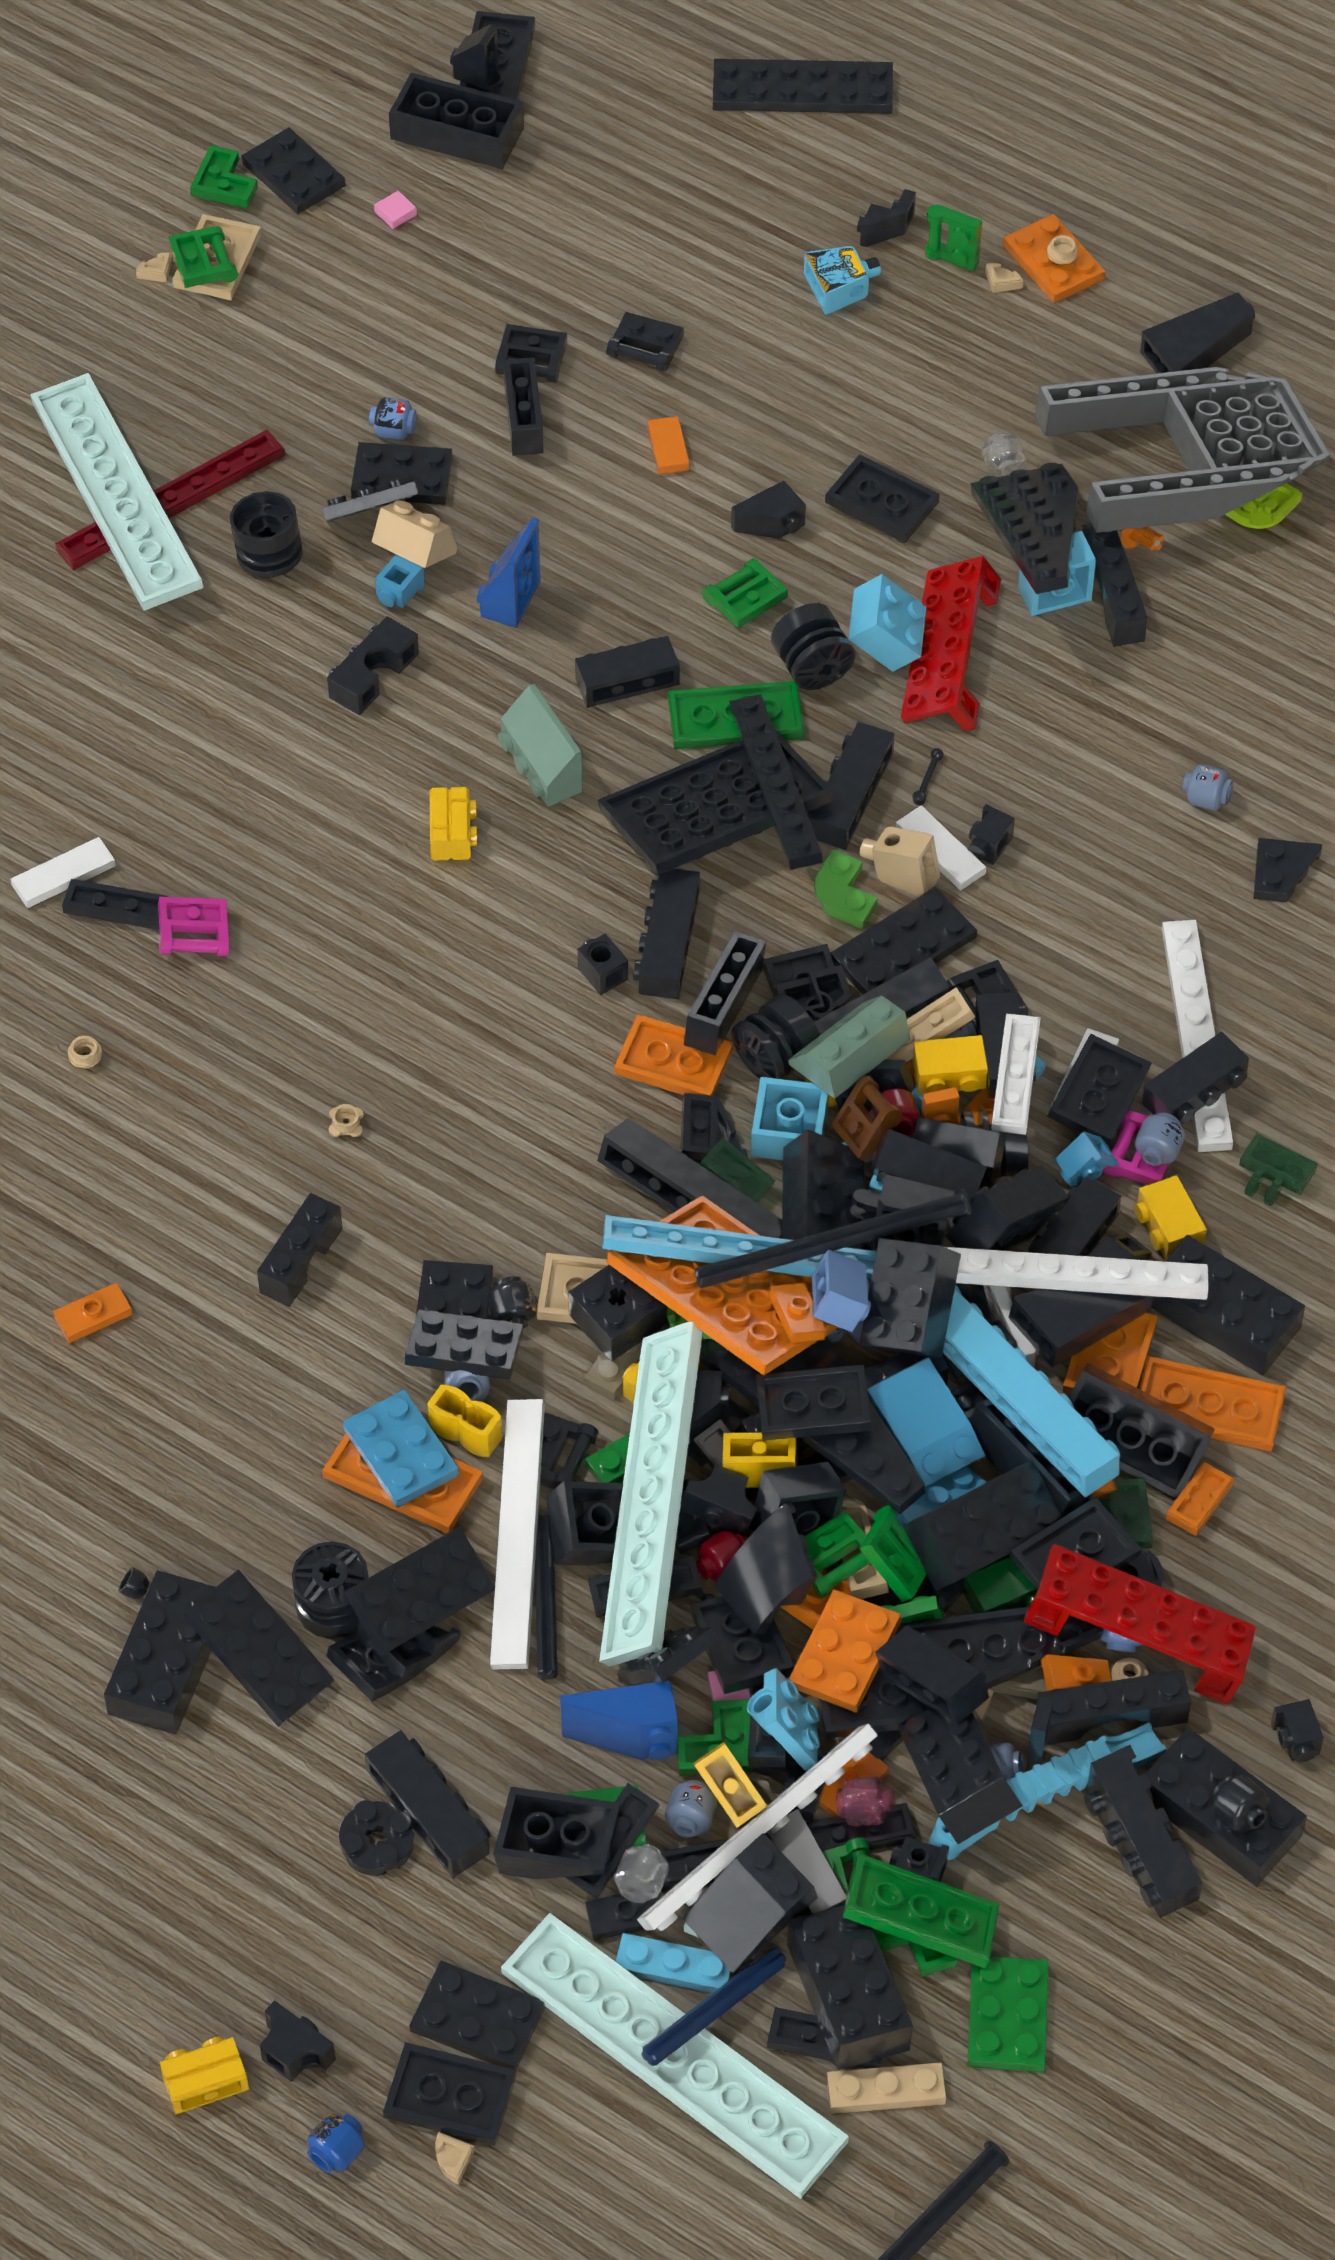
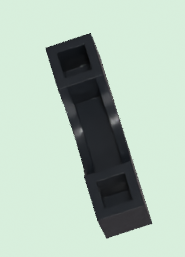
M1092 523L1082 525V532L1096 559L1094 573L1100 585L1104 604L1105 624L1113 647L1144 642L1147 614L1117 530L1096 533Z
M1183 1670L1038 1692L1037 1701L1041 1696L1053 1699L1048 1745L1080 1740L1091 1729L1118 1720L1150 1722L1152 1728L1188 1723L1191 1707Z

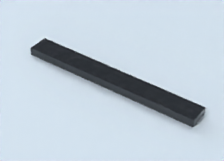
M907 1803L887 1806L884 1822L881 1824L869 1825L866 1823V1825L859 1826L856 1821L870 1816L876 1818L875 1815L880 1812L879 1809L806 1822L822 1852L845 1845L848 1841L855 1838L867 1839L869 1850L903 1844L906 1836L916 1839ZM766 1832L765 1835L771 1840L770 1836ZM730 1838L624 1859L616 1871L621 1894L651 1888L653 1880V1887L661 1884L659 1887L660 1892L670 1891Z

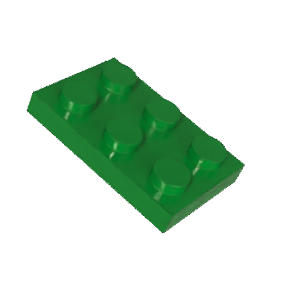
M990 1956V1961L986 1968L972 1964L967 2067L1044 2072L1048 1960Z

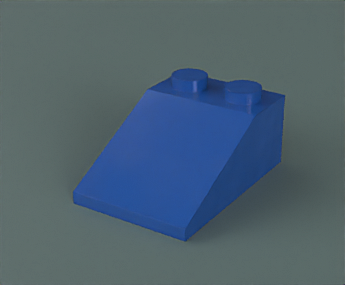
M532 517L507 546L499 561L493 562L489 572V580L486 585H481L477 594V603H480L482 618L517 628L541 582L539 519Z
M671 1680L560 1696L562 1737L638 1759L651 1758L653 1760H662L670 1755L678 1754V1720Z

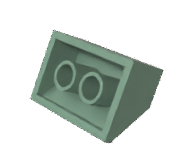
M531 684L501 717V733L498 734V738L504 751H510L513 755L518 772L521 775L525 773L529 779L533 794L536 797H541L546 806L549 807L582 792L581 750L537 686Z
M883 996L864 1001L788 1060L789 1065L835 1099L910 1040L906 1014Z

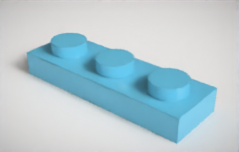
M625 1933L622 1934L616 1963L636 1978L711 1994L730 1980L731 1971L712 1951Z

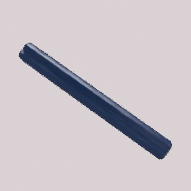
M778 1948L768 1950L643 2046L642 2058L650 2066H657L785 1966V1955Z

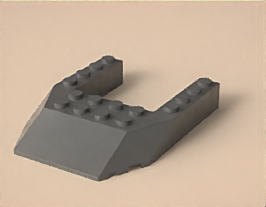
M1212 367L1040 386L1035 418L1045 436L1164 423L1190 470L1091 482L1086 514L1096 533L1219 518L1325 463L1330 459V453L1287 380L1282 378L1263 377L1259 374L1248 372L1246 377L1227 374L1228 369Z

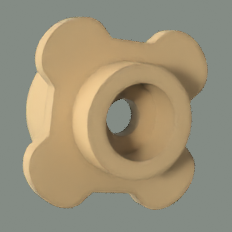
M342 1104L330 1110L329 1116L332 1119V1125L329 1126L328 1130L331 1136L351 1135L352 1137H358L362 1134L363 1130L362 1126H360V1119L363 1118V1111L360 1108L350 1104Z

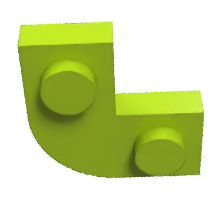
M1286 483L1225 515L1249 528H1269L1280 523L1301 502L1302 492Z

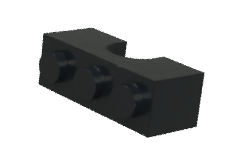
M386 616L379 625H374L370 629L367 637L359 645L352 647L346 659L339 666H334L327 676L329 698L360 716L380 695L378 674L372 672V670L388 668L400 674L419 655L418 633Z
M312 1193L308 1195L257 1270L260 1294L288 1307L292 1305L308 1281L307 1270L314 1253L318 1251L325 1255L343 1229L340 1206Z

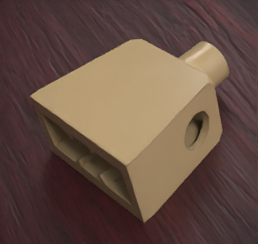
M889 826L885 828L877 841L865 838L861 844L860 856L874 861L877 878L883 883L920 897L931 890L940 878L936 847L932 834Z

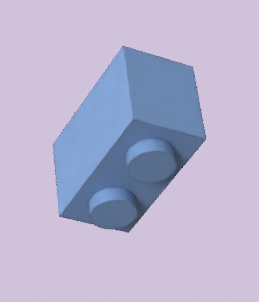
M827 1250L812 1275L813 1317L853 1332L859 1320L864 1321L871 1307V1302L868 1301L870 1281L867 1280L866 1264Z

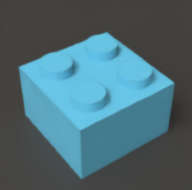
M1082 531L1075 533L1068 588L1036 594L1022 571L1019 570L1018 589L1031 616L1092 601L1096 559Z
M881 574L854 589L848 639L894 672L921 657L926 606L903 590L898 584Z
M761 1077L751 1133V1157L783 1160V1147L809 1129L824 1136L829 1094L814 1083Z

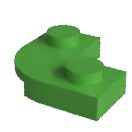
M833 849L815 878L814 891L816 897L823 905L822 911L863 930L877 907L878 898L852 887L862 871L863 861Z

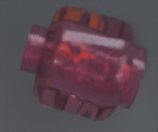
M877 1776L847 1779L843 1784V1788H838L836 1802L839 1817L845 1818L846 1822L853 1827L880 1825L885 1821L887 1811L893 1810V1793L891 1788L885 1789L883 1781Z

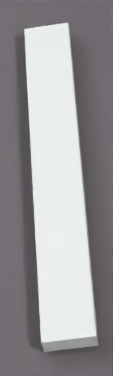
M543 1399L507 1400L490 1657L492 1670L528 1669L545 1411Z

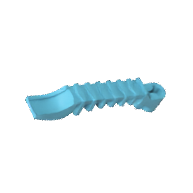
M1150 1722L1119 1736L1108 1737L1104 1735L1095 1742L1090 1740L1079 1749L1075 1750L1072 1748L1061 1757H1052L1050 1762L1043 1765H1034L1030 1771L1016 1773L1015 1777L1010 1780L1023 1807L1007 1815L1005 1818L1009 1821L1015 1820L1020 1809L1027 1813L1032 1812L1038 1801L1043 1802L1045 1805L1049 1804L1055 1793H1059L1062 1797L1067 1796L1072 1786L1079 1791L1085 1789L1088 1783L1091 1762L1125 1746L1131 1745L1136 1755V1758L1132 1759V1765L1135 1770L1163 1755L1167 1748L1157 1738ZM938 1818L929 1839V1844L941 1847L942 1844L949 1846L948 1860H952L958 1857L967 1847L989 1832L997 1829L1000 1820L962 1843L957 1844L944 1823Z

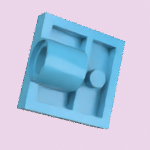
M777 1668L764 1673V1688L750 1698L747 1704V1711L806 1771L818 1762L817 1748L820 1746L817 1736L818 1711L812 1702H807L801 1696L794 1682L791 1679H786Z

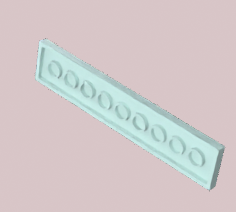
M89 373L30 394L39 417L143 610L145 611L202 589L201 577Z
M694 1322L680 1324L645 1337L642 1340L599 1662L609 1667L637 1659L651 1652L656 1653L662 1649L702 1340V1331L695 1326Z
M551 1913L544 1918L501 1966V1973L529 1995L543 2001L545 2007L801 2199L848 2143L849 2136L705 2028L657 2066H650L642 2058L643 2046L684 2016L685 2013Z

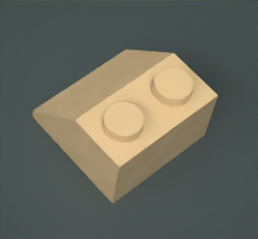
M395 501L381 507L372 543L424 568L456 554L457 545L451 527L440 522L437 516L427 513L423 514L413 509V506L405 501Z

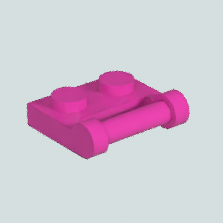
M159 897L160 954L171 955V951L206 952L216 953L217 956H228L229 934L226 899ZM172 933L216 934L217 940L172 938Z
M1127 1111L1121 1123L1122 1129L1112 1150L1119 1163L1115 1167L1107 1165L1102 1170L1106 1175L1111 1177L1122 1176L1147 1185L1164 1180L1170 1164L1150 1165L1142 1159L1138 1151H1136L1132 1162L1123 1160L1134 1133L1140 1130L1143 1121L1148 1116L1134 1111Z

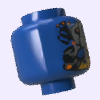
M328 2114L308 2136L307 2144L309 2150L307 2154L316 2166L327 2173H330L332 2170L337 2172L346 2170L364 2149L365 2142L361 2135L362 2125L349 2114H345L344 2117L337 2114Z

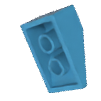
M925 1358L867 1388V1394L873 1407L924 1482L925 1487L985 1456L969 1420L929 1358Z

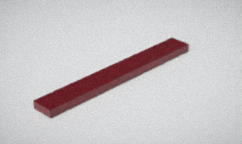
M265 430L153 490L169 519L285 456V449L268 430ZM96 522L55 543L56 551L72 570L111 550Z

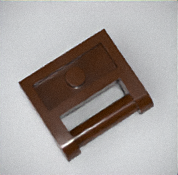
M864 1076L856 1083L831 1125L858 1159L870 1162L878 1149L882 1135L888 1129L899 1125L902 1120V1113L895 1105H891L879 1091V1085L874 1078ZM867 1099L879 1112L876 1119L864 1107Z

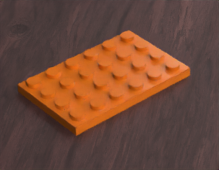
M703 1195L659 1221L669 1224L758 1235ZM615 1250L608 1251L606 1263L688 1322H694L698 1329L762 1375L769 1373L817 1342L790 1343L769 1297L771 1286L805 1283L813 1300L812 1277L761 1271L700 1288L695 1279V1269L712 1263L660 1256L654 1257ZM822 1321L826 1329L825 1336L839 1328Z

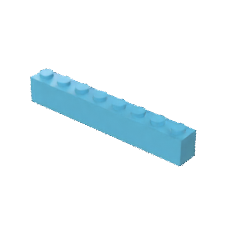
M955 1285L943 1353L1084 1497H1087L1119 1475L1120 1453L1116 1445L1110 1440L1106 1441L1097 1432L1093 1422L1088 1417H1082L1074 1409L1070 1399L1065 1394H1059L1051 1386L1048 1377L1042 1371L1037 1372L1028 1363L1025 1354L1019 1348L1014 1349L1006 1341L1000 1328L995 1325L991 1326L984 1319L978 1306L974 1303L970 1304L961 1295L957 1285Z

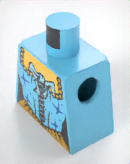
M851 246L804 253V275L825 315L866 298L868 295L869 278L881 275L880 263L876 257L861 261L855 248Z

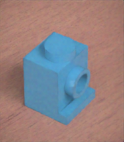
M396 554L375 578L376 595L380 602L387 607H392L395 604L404 608L418 590L422 591L424 588L423 567Z
M1087 1132L1079 1135L1055 1158L1062 1169L1060 1171L1062 1178L1070 1186H1076L1078 1183H1081L1085 1176L1095 1181L1100 1177L1102 1170L1107 1165L1115 1167L1119 1163L1101 1137Z

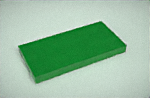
M795 681L668 691L674 749L730 745L740 741L741 737L733 719L729 701L758 694L762 695L774 729L784 740L804 739V727L797 684Z
M858 1853L853 1865L843 1918L986 1968L990 1961L1000 1904Z

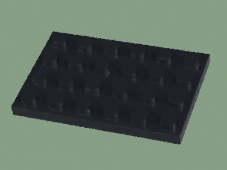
M775 730L806 812L818 809L834 801L833 790ZM742 740L598 799L600 811L657 875L669 872L678 866L700 859L704 855L723 847L731 846L735 842L759 834L774 826Z

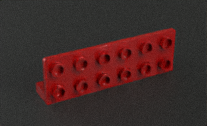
M984 556L938 567L927 572L922 604L926 606L922 653L920 658L912 661L910 664L901 719L904 723L949 712L950 717L959 724L964 732L976 729L980 703L965 686V676L979 598L985 606L997 604L1001 585V578Z
M1053 1544L1049 1551L1039 1589L1027 1609L1023 1621L1026 1624L1058 1636L1068 1616L1072 1615L1195 1665L1203 1670L1196 1680L1194 1692L1226 1705L1229 1704L1244 1679L1256 1626L1056 1544Z

